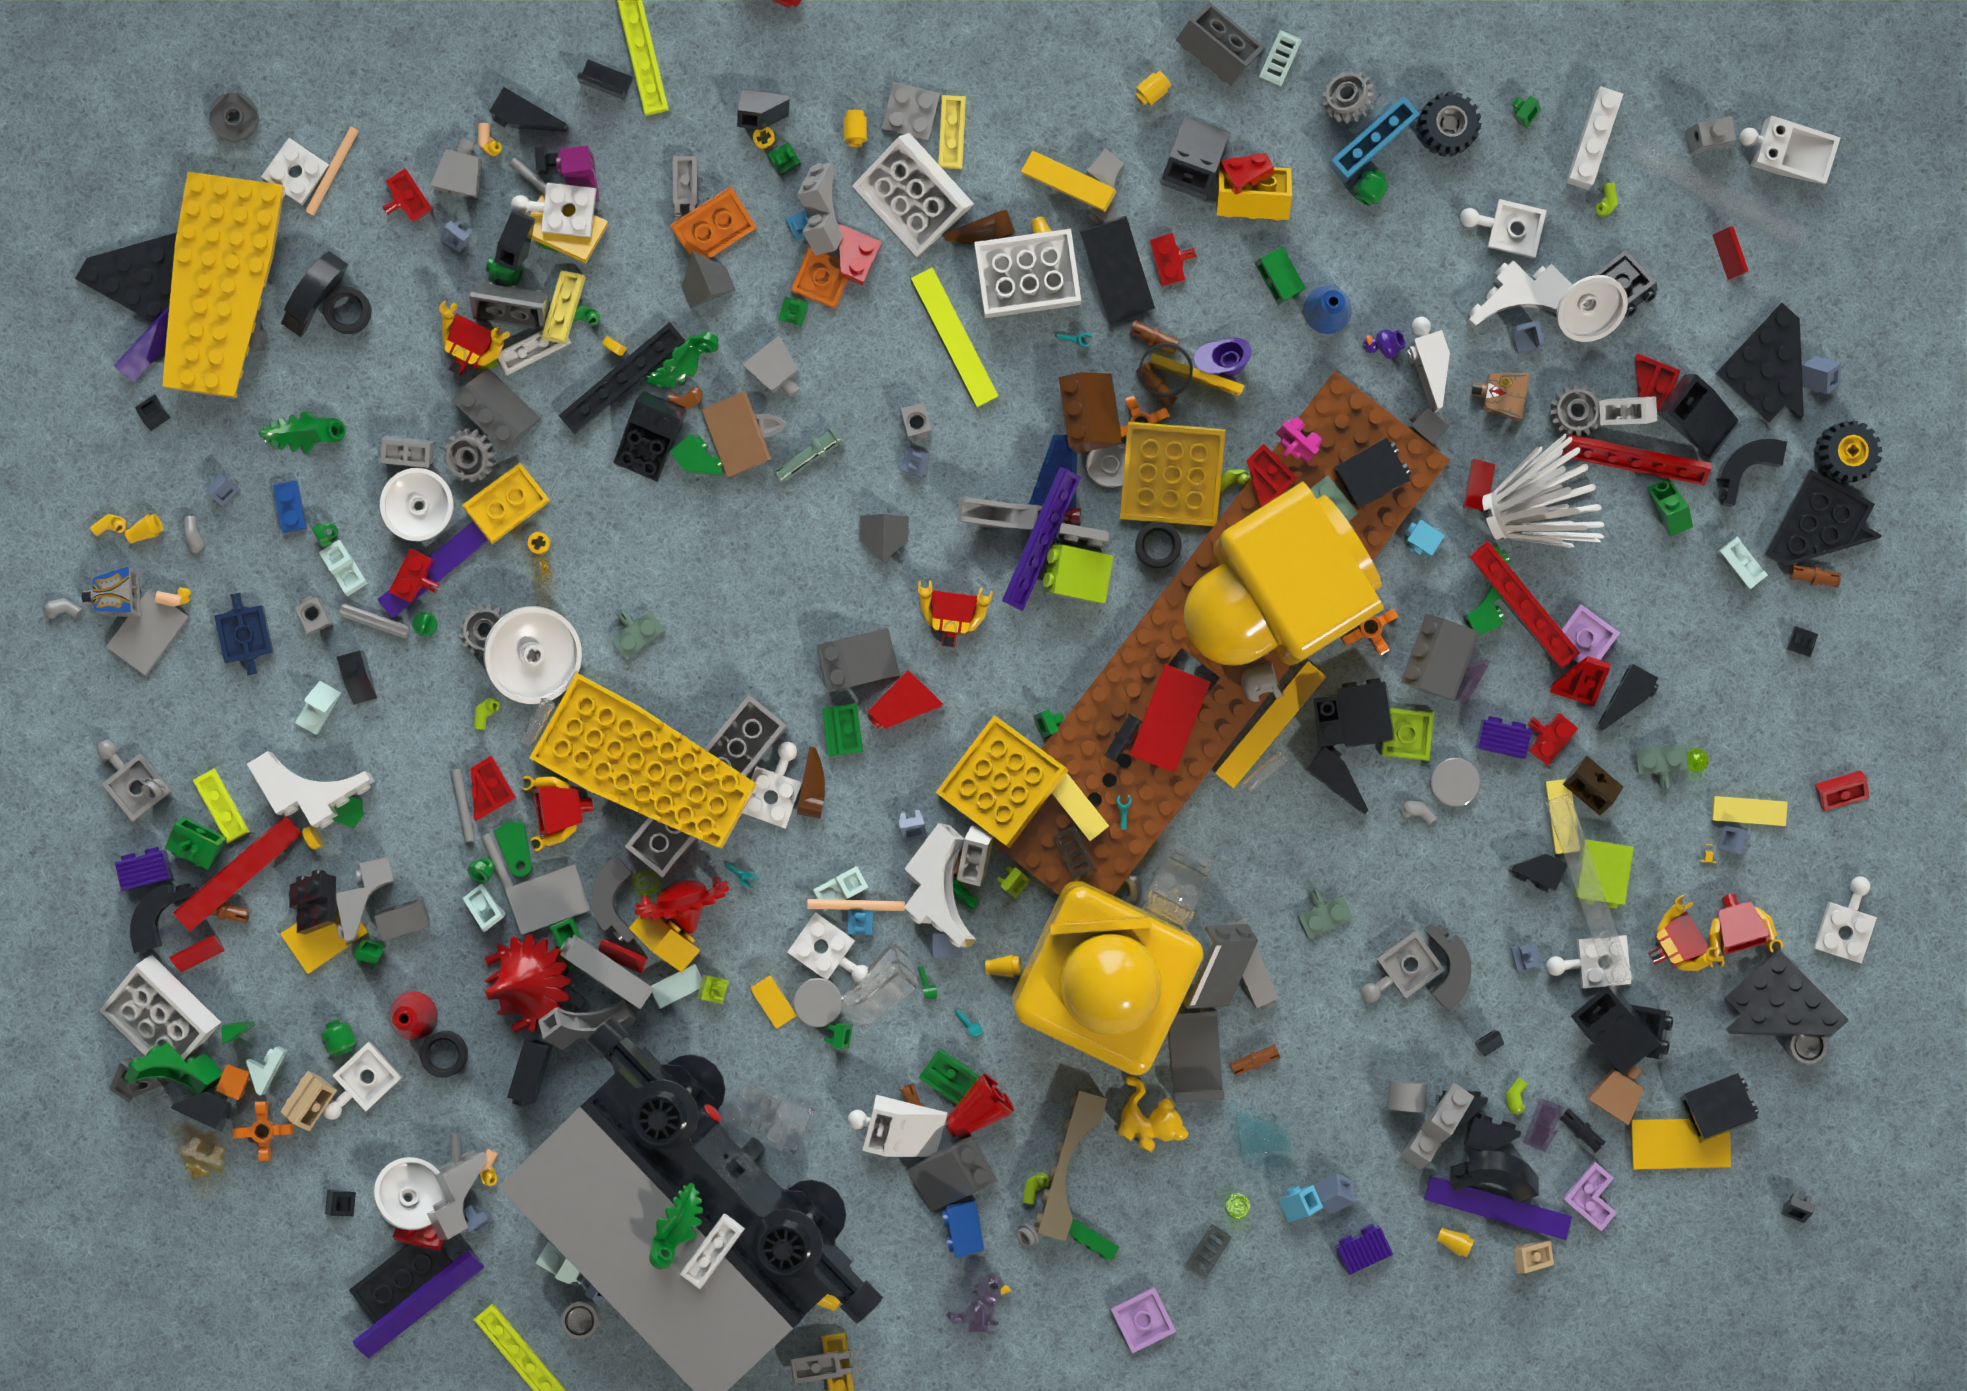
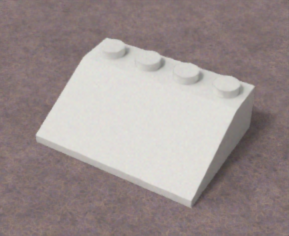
M910 133L899 136L852 185L916 257L943 235L974 205Z
M1071 229L974 242L985 318L1081 305Z
M152 954L132 969L99 1010L145 1056L154 1046L158 1045L161 1047L168 1042L184 1061L210 1037L221 1023Z

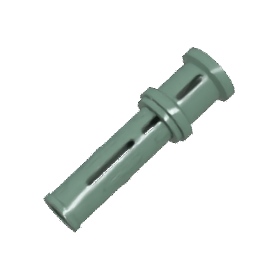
M832 426L823 436L818 439L814 438L811 442L812 445L774 471L783 484L819 457H827L829 451L838 445L842 446L844 444Z

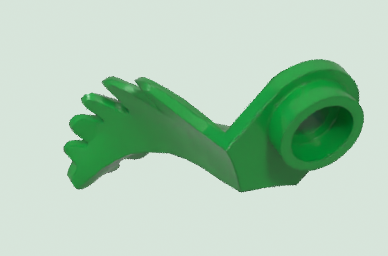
M710 332L689 336L683 345L674 349L672 352L673 359L664 361V368H658L655 371L656 373H651L650 376L646 377V383L653 384L654 386L659 384L663 389L666 388L667 384L670 388H675V381L684 385L687 375L695 376L700 355L702 353L718 351L719 338Z
M303 411L299 420L294 415L289 416L288 423L279 418L277 420L278 425L271 421L269 423L270 427L264 425L263 430H260L258 433L260 437L264 438V442L267 443L270 440L272 447L279 443V449L283 450L288 444L291 452H295L301 446L302 452L308 454L319 442L336 443L341 441L346 434V427L338 419L314 418L307 411ZM331 427L335 430L334 434H332Z
M689 1183L687 1186L684 1185V1191L679 1190L678 1192L679 1198H673L675 1208L666 1207L667 1219L659 1218L655 1223L657 1233L651 1241L649 1261L656 1269L669 1268L674 1262L676 1247L696 1237V1232L691 1228L701 1225L702 1221L694 1215L702 1213L703 1208L697 1206L702 1203V1199L696 1197L699 1195V1191L695 1189L693 1183Z

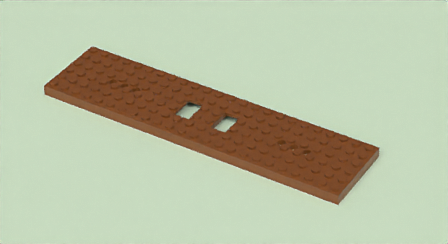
M1334 371L1298 417L1305 424L1300 432L1306 438L1312 432L1322 438V442L1318 447L1320 450L1308 463L1301 457L1296 459L1292 454L1284 458L1282 454L1286 449L1279 443L1272 452L1298 477L1283 493L1302 481L1311 489L1328 475L1354 507L1333 468L1386 437L1389 442L1394 441L1399 450L1397 456L1400 462H1405L1410 469V481L1363 508L1356 510L1358 514L1348 521L1364 545L1371 560H1373L1450 459ZM1252 479L1246 484L1059 725V731L1052 734L1042 747L1044 752L1068 769V775L1087 799L1093 792L1101 795L1102 802L1095 809L1109 827L1089 841L1051 793L1010 848L995 837L993 839V844L1058 895H1060L1064 886L1072 881H1083L1110 895H1114L1270 694V692L1259 695L1260 702L1248 700L1241 687L1242 673L1248 668L1272 662L1277 681L1279 682L1291 666L1283 663L1277 657L1274 650L1253 662L1243 665L1216 663L1203 656L1193 646L1184 626V606L1190 590L1201 577L1220 566L1213 553L1214 543L1226 529L1261 508ZM1183 649L1218 676L1219 679L1203 700L1176 772H1170L1130 756L1132 763L1129 767H1120L1118 762L1116 763L1104 756V753L1115 738L1114 733L1120 730L1129 713L1143 721L1164 665H1169L1179 650ZM1141 724L1131 738V745L1128 744L1122 754H1130ZM1112 773L1116 776L1117 782L1113 787H1107L1103 784L1105 774ZM1119 795V801L1122 805L1128 804V795L1131 797V805L1127 808V829H1121V813L1116 803Z

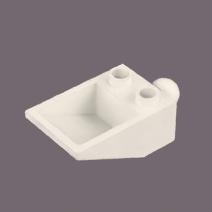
M1770 116L1764 121L1760 135L1756 129L1749 127L1742 130L1739 136L1742 145L1746 147L1757 145L1751 166L1778 175L1824 185L1827 183L1840 141V137L1775 116ZM1776 129L1782 130V135H1779ZM1769 151H1775L1774 158L1769 156Z
M1417 317L1412 322L1411 328L1413 333L1419 336V338L1414 339L1410 343L1407 356L1411 364L1415 363L1430 410L1437 413L1443 407L1450 352L1443 331L1440 330L1429 334L1431 329L1430 321L1425 317Z
M876 1095L870 1118L863 1111L854 1110L848 1115V1124L853 1129L867 1127L862 1151L886 1157H929L938 1150L947 1112Z

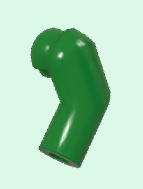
M581 305L576 309L573 323L582 320L594 326L599 323L600 314L593 308Z

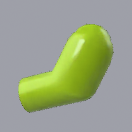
M1615 183L1603 184L1605 197L1595 206V212L1600 217L1610 215L1618 205Z
M1243 469L1226 471L1221 476L1220 492L1222 493L1231 483H1238L1240 486L1245 487L1251 479L1248 476V472Z
M487 698L476 706L473 729L486 730L487 717L500 708L498 700Z
M1520 1077L1517 1078L1506 1092L1507 1107L1515 1115H1521L1525 1111L1521 1093L1528 1084Z
M1037 1173L1026 1180L1022 1203L1035 1204L1036 1192L1049 1186L1051 1182L1046 1173Z

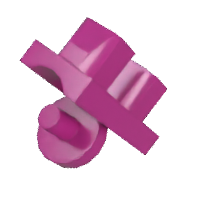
M1298 417L1290 421L1286 420L1275 434L1282 440L1279 444L1286 449L1282 454L1284 458L1292 454L1296 459L1301 457L1308 463L1320 450L1318 447L1322 442V438L1313 432L1306 438L1300 432L1305 424Z

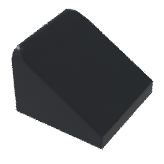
M156 394L135 407L141 420L150 431L171 418Z
M1492 1030L1478 1039L1475 1044L1485 1057L1503 1046L1504 1041L1499 1031Z
M327 1189L325 1214L329 1216L353 1217L356 1192Z

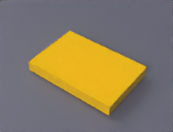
M543 193L537 202L545 203V195ZM568 204L562 210V213L566 217H571L575 214L576 208ZM531 211L529 216L535 218L532 240L585 264L608 227V221L593 215L591 238L543 233L542 222L544 212Z
M518 463L465 502L462 508L492 545L549 503L550 499L523 465Z
M336 914V923L305 935L297 933V923H295L280 935L306 973L310 974L369 933V931L361 921L356 939L353 942L346 943L344 938H339L337 924H340L341 920L340 915Z

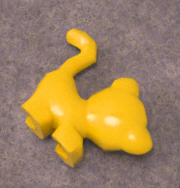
M1126 1077V1084L1136 1087V1091L1129 1097L1127 1104L1122 1109L1118 1135L1129 1142H1132L1135 1137L1139 1138V1147L1151 1154L1155 1149L1154 1137L1164 1142L1173 1139L1176 1141L1186 1139L1189 1133L1183 1126V1121L1178 1111L1174 1109L1172 1100L1165 1098L1160 1101L1158 1107L1151 1112L1149 1118H1146L1137 1106L1139 1100L1146 1093L1145 1084L1138 1077Z

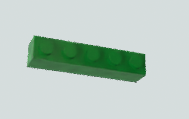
M1074 1218L1072 1219L1068 1236L1070 1234L1075 1237L1073 1240L1079 1244H1082V1242L1086 1244V1248L1090 1251L1099 1252V1256L1104 1260L1110 1259L1112 1261L1120 1247L1086 1227Z

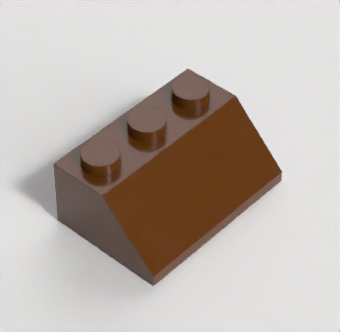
M1080 372L1058 377L1069 447L1078 454L1123 444L1112 374Z

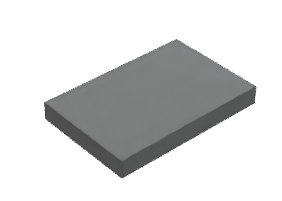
M151 588L148 589L140 600L141 617H128L106 646L145 676L148 675L190 618L176 606L172 607L155 603L157 592Z
M575 864L505 889L521 935L591 910Z

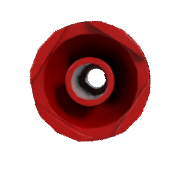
M412 991L401 994L394 1000L389 1010V1022L392 1029L397 1035L407 1040H419L428 1036L437 1023L438 1011L435 1003L421 992Z
M985 1073L980 1076L946 1118L947 1125L945 1127L953 1137L963 1138L1013 1113L1014 1107L1008 1095L1001 1093L996 1087L998 1083L990 1075Z

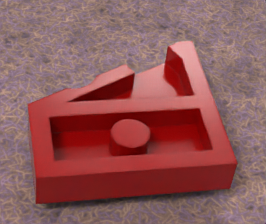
M1637 353L1634 360L1638 397H1656L1658 410L1674 389L1681 370Z

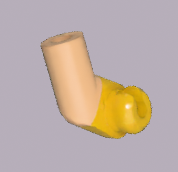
M479 123L478 146L488 155L497 156L502 151L501 143L496 142L490 137L489 123Z
M181 587L178 589L177 595L157 591L155 603L172 607L184 605L190 601L191 591Z
M487 1148L485 1152L487 1161L479 1176L483 1184L493 1186L497 1183V1176L492 1164L498 1153Z

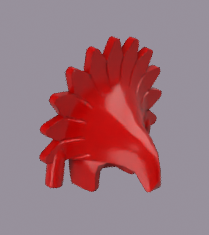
M719 876L713 877L712 887L708 891L706 886L700 881H678L660 892L656 900L657 903H652L649 895H643L641 903L635 905V915H640L641 919L650 917L651 920L662 916L665 919L672 918L686 932L693 934L697 929L704 906L716 904V899L726 897L725 892L730 891L727 881L722 882Z
M529 934L525 937L522 944L518 937L512 936L510 949L503 944H498V951L485 957L487 965H492L501 960V969L484 980L485 983L492 985L485 990L488 1000L499 999L501 1010L497 1011L498 1015L505 1016L520 1013L524 1018L511 1025L514 1033H518L526 1028H529L530 1031H536L538 1020L556 1007L561 1009L558 1001L570 1000V996L562 988L570 985L572 979L561 975L569 967V963L557 962L561 950L556 948L548 951L547 939H542L535 945L533 936Z

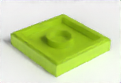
M1391 708L1396 741L1383 742L1381 744L1380 756L1429 761L1434 712Z

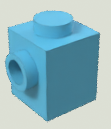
M1419 520L1417 524L1412 522L1405 532V535L1408 536L1405 541L1409 544L1408 549L1419 556L1423 553L1431 557L1445 537L1444 534L1422 520Z
M1299 1185L1286 1190L1287 1195L1278 1200L1288 1222L1308 1217L1323 1208L1314 1185L1300 1189Z

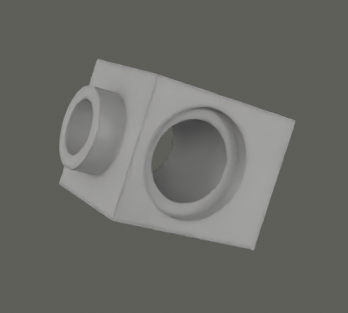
M924 402L900 408L908 439L914 438V441L927 439L928 434L932 433ZM912 418H922L924 425L920 429L912 428L910 426Z
M308 596L299 601L301 605L295 607L306 633L309 635L333 625L319 597ZM316 607L319 612L318 617L311 621L308 618V611Z

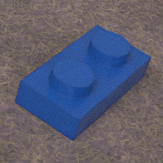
M298 481L273 485L282 533L307 529Z

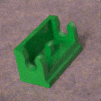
M1283 246L1261 257L1255 263L1277 305L1286 302L1306 289Z

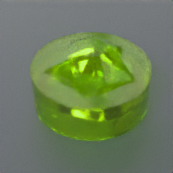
M1692 748L1687 751L1689 768L1687 770L1701 772L1707 768L1709 757L1703 749Z
M1241 1193L1232 1194L1225 1204L1226 1213L1233 1219L1244 1218L1250 1210L1249 1199Z

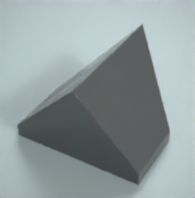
M692 251L682 283L683 291L691 308L736 290L725 266Z
M888 514L860 516V541L883 563L908 541L909 517Z
M126 1058L122 1059L119 1063L109 1090L130 1103L133 1097L166 1085L169 1082L162 1078H147L129 1084L124 1076L129 1069L128 1064L133 1059Z

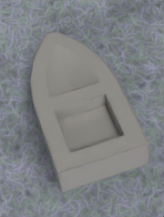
M754 414L763 438H769L779 433L787 425L785 421L777 416Z

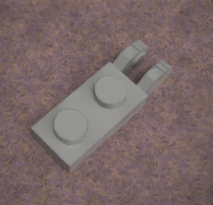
M673 156V205L675 206V221L682 217L681 206H690L691 212L698 205L697 156Z
M859 1350L840 1353L835 1351L790 1358L793 1384L842 1377L844 1374L860 1372L861 1365H850L841 1368L840 1359L856 1358L859 1356Z

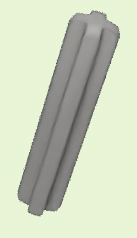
M343 604L339 611L341 617L402 638H407L410 627L347 604Z

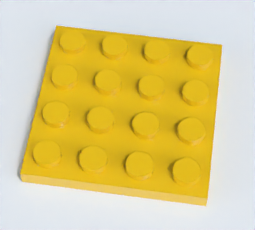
M1128 422L1120 519L1215 526L1218 517L1226 430Z
M994 715L935 793L1010 848L1068 772V769Z

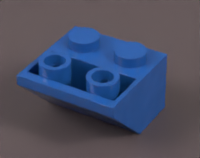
M976 1199L948 1204L946 1210L943 1211V1221L945 1228L950 1227L951 1235H947L949 1253L954 1252L955 1258L984 1250Z

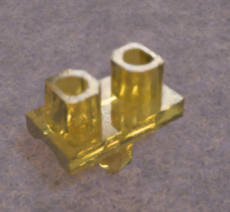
M192 1137L186 1147H181L179 1154H181V1159L196 1164L187 1163L185 1169L191 1171V1179L197 1181L200 1175L205 1177L210 1175L211 1171L203 1167L223 1173L225 1168V1148L213 1145L208 1156L201 1153L205 1142Z

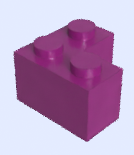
M589 146L559 149L560 157H556L557 169L561 176L565 177L566 185L596 188L595 202H600L594 157Z

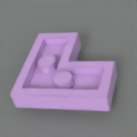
M1593 1161L1562 1199L1600 1231L1606 1227L1617 1213L1599 1198V1195L1614 1177Z

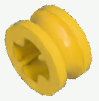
M766 127L763 130L754 131L753 141L758 148L768 149L774 144L775 135L769 127ZM761 132L771 135V138L767 139L768 143L762 144V141L758 142L757 138L761 137Z
M535 532L528 539V547L536 554H544L550 548V539L542 532ZM539 536L544 538L542 541H546L545 547L541 546L539 550L534 549L536 545H532L533 540H538Z

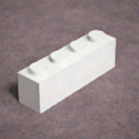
M1602 86L1596 91L1566 183L1586 190L1593 186L1623 97L1622 93Z

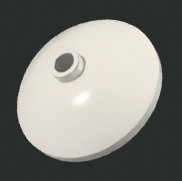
M1595 275L1583 278L1569 287L1561 297L1556 312L1557 323L1562 332L1575 341L1590 342L1601 339L1615 330L1623 320L1628 306L1627 294L1621 284L1611 277Z
M410 468L394 475L385 485L380 498V511L386 526L397 536L410 541H424L437 536L446 528L453 514L454 502L449 486L439 475L423 468ZM417 502L423 503L422 510L418 511L415 509Z
M410 1157L401 1158L388 1164L380 1172L374 1185V1201L381 1216L390 1224L406 1230H417L431 1225L432 1223L427 1213L434 1210L432 1207L434 1204L446 1199L434 1176L440 1173L439 1170L425 1160ZM409 1195L411 1202H406L403 1197Z

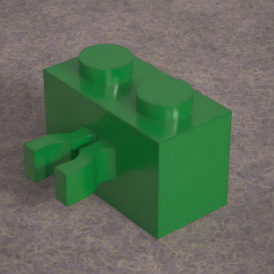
M183 816L174 824L164 849L170 851L175 857L193 862L198 868L209 870L217 862L227 838Z

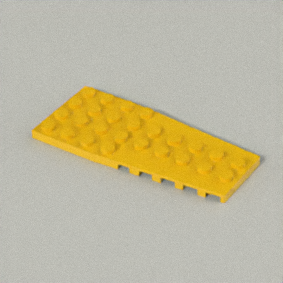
M187 172L174 250L162 384L166 389L229 398L237 397L238 394L236 392L239 380L242 379L244 372L242 369L245 357L248 356L250 348L248 346L256 325V314L260 310L263 287H266L273 260L285 191L283 185Z
M578 673L573 678L529 757L594 794L720 849L724 847L757 787V783L638 705Z

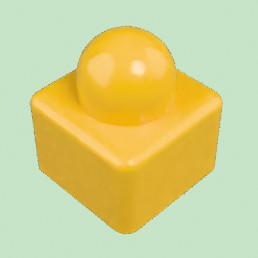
M1302 481L1232 525L1220 535L1213 546L1215 559L1220 566L1205 574L1192 587L1186 598L1183 618L1186 633L1193 646L1203 656L1216 663L1243 665L1253 662L1274 650L1277 657L1283 663L1295 665L1384 610L1383 604L1375 592L1382 587V582L1364 545L1341 511L1324 494L1316 499L1309 487Z
M1072 881L1062 889L1013 992L1012 1004L1016 1017L1022 1024L1128 1074L1136 1076L1145 1074L1152 1067L1202 962L1203 948L1187 930L1083 881ZM1149 916L1152 923L1151 928L1054 935L1050 934L1049 924L1053 922Z

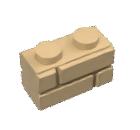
M307 1071L280 1112L296 1126L310 1131L337 1090L322 1077Z

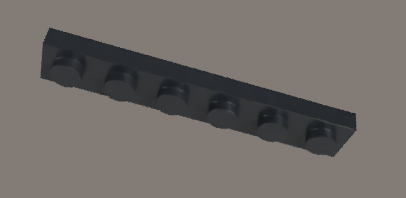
M670 322L667 323L558 416L576 435L671 355L675 348L684 344L686 340Z

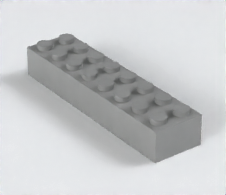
M748 695L704 749L747 777L788 725L751 695ZM648 817L625 847L663 878L666 877L697 838Z

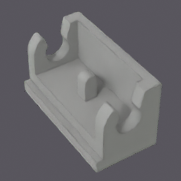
M386 436L382 439L380 463L429 468L433 463L432 450H434L435 441Z

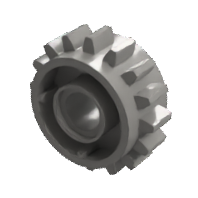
M1350 71V73L1342 72L1341 75L1333 77L1329 85H1326L1327 91L1323 93L1325 99L1323 105L1330 117H1334L1337 122L1344 120L1346 124L1349 121L1358 122L1359 119L1367 116L1370 109L1374 108L1372 103L1376 101L1374 95L1376 89L1369 77L1365 78L1362 72L1355 74L1353 71Z
M1574 384L1572 390L1567 386L1563 388L1564 395L1560 392L1555 394L1558 401H1551L1550 405L1554 407V410H1551L1549 415H1554L1555 419L1551 423L1559 425L1558 432L1565 430L1567 437L1568 434L1571 435L1572 433L1575 436H1580L1581 432L1587 436L1590 434L1589 428L1593 430L1598 428L1595 422H1600V407L1598 403L1601 401V398L1596 399L1594 397L1596 391L1588 392L1586 385L1578 389L1577 384ZM1572 405H1577L1581 408V417L1572 415Z
M467 428L463 432L461 430L454 433V436L447 439L450 444L443 448L446 451L443 459L447 461L448 465L446 468L451 469L453 476L461 477V481L469 478L470 482H474L477 478L482 480L486 477L485 474L488 475L493 471L490 466L495 465L497 462L494 460V455L497 454V451L493 450L494 443L487 439V434H480L478 429L471 432L470 428ZM467 450L473 454V460L467 456Z
M478 604V610L475 611L470 608V615L462 616L465 623L459 624V627L463 629V633L459 634V637L466 639L463 643L464 647L472 646L470 649L471 653L474 654L479 650V656L483 657L487 637L481 636L480 628L484 624H489L492 628L499 619L506 615H500L501 608L497 607L493 611L491 604H488L486 609L481 604Z

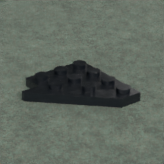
M177 232L88 257L75 279L149 321L154 322L170 305Z
M1780 303L1715 373L1768 423L1784 406L1799 419L1804 416L1800 318L1784 303Z
M1810 469L1763 555L1785 567L1879 539L1882 536L1881 534L1864 525L1875 503Z
M1780 950L1775 952L1725 997V1000L1740 1015L1738 1019L1726 1028L1729 1034L1830 1038L1848 1022V1018Z

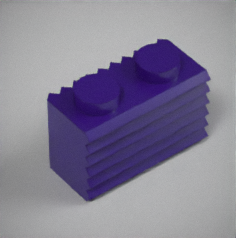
M1488 716V720H1481L1476 749L1526 759L1532 730L1526 729L1527 724L1512 721V725L1502 723L1503 719Z
M159 847L144 850L145 855L136 857L135 853L120 856L121 861L115 862L121 891L174 879L167 850L160 851Z
M1370 1224L1360 1229L1361 1234L1352 1237L1350 1234L1338 1240L1339 1244L1335 1248L1348 1275L1393 1255L1379 1225L1374 1227V1224Z

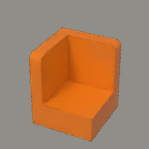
M227 1064L216 1091L239 1100L243 1096L251 1077L249 1069L243 1070Z

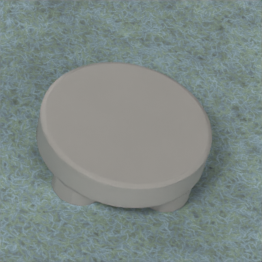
M1450 758L1440 762L1434 768L1431 774L1430 786L1437 800L1447 806L1457 807L1463 806L1475 798L1479 791L1480 778L1476 768L1470 762L1461 758Z
M813 978L800 985L795 993L793 1003L794 1010L802 1022L813 1027H823L831 1024L839 1016L843 1000L840 990L833 982L824 978Z

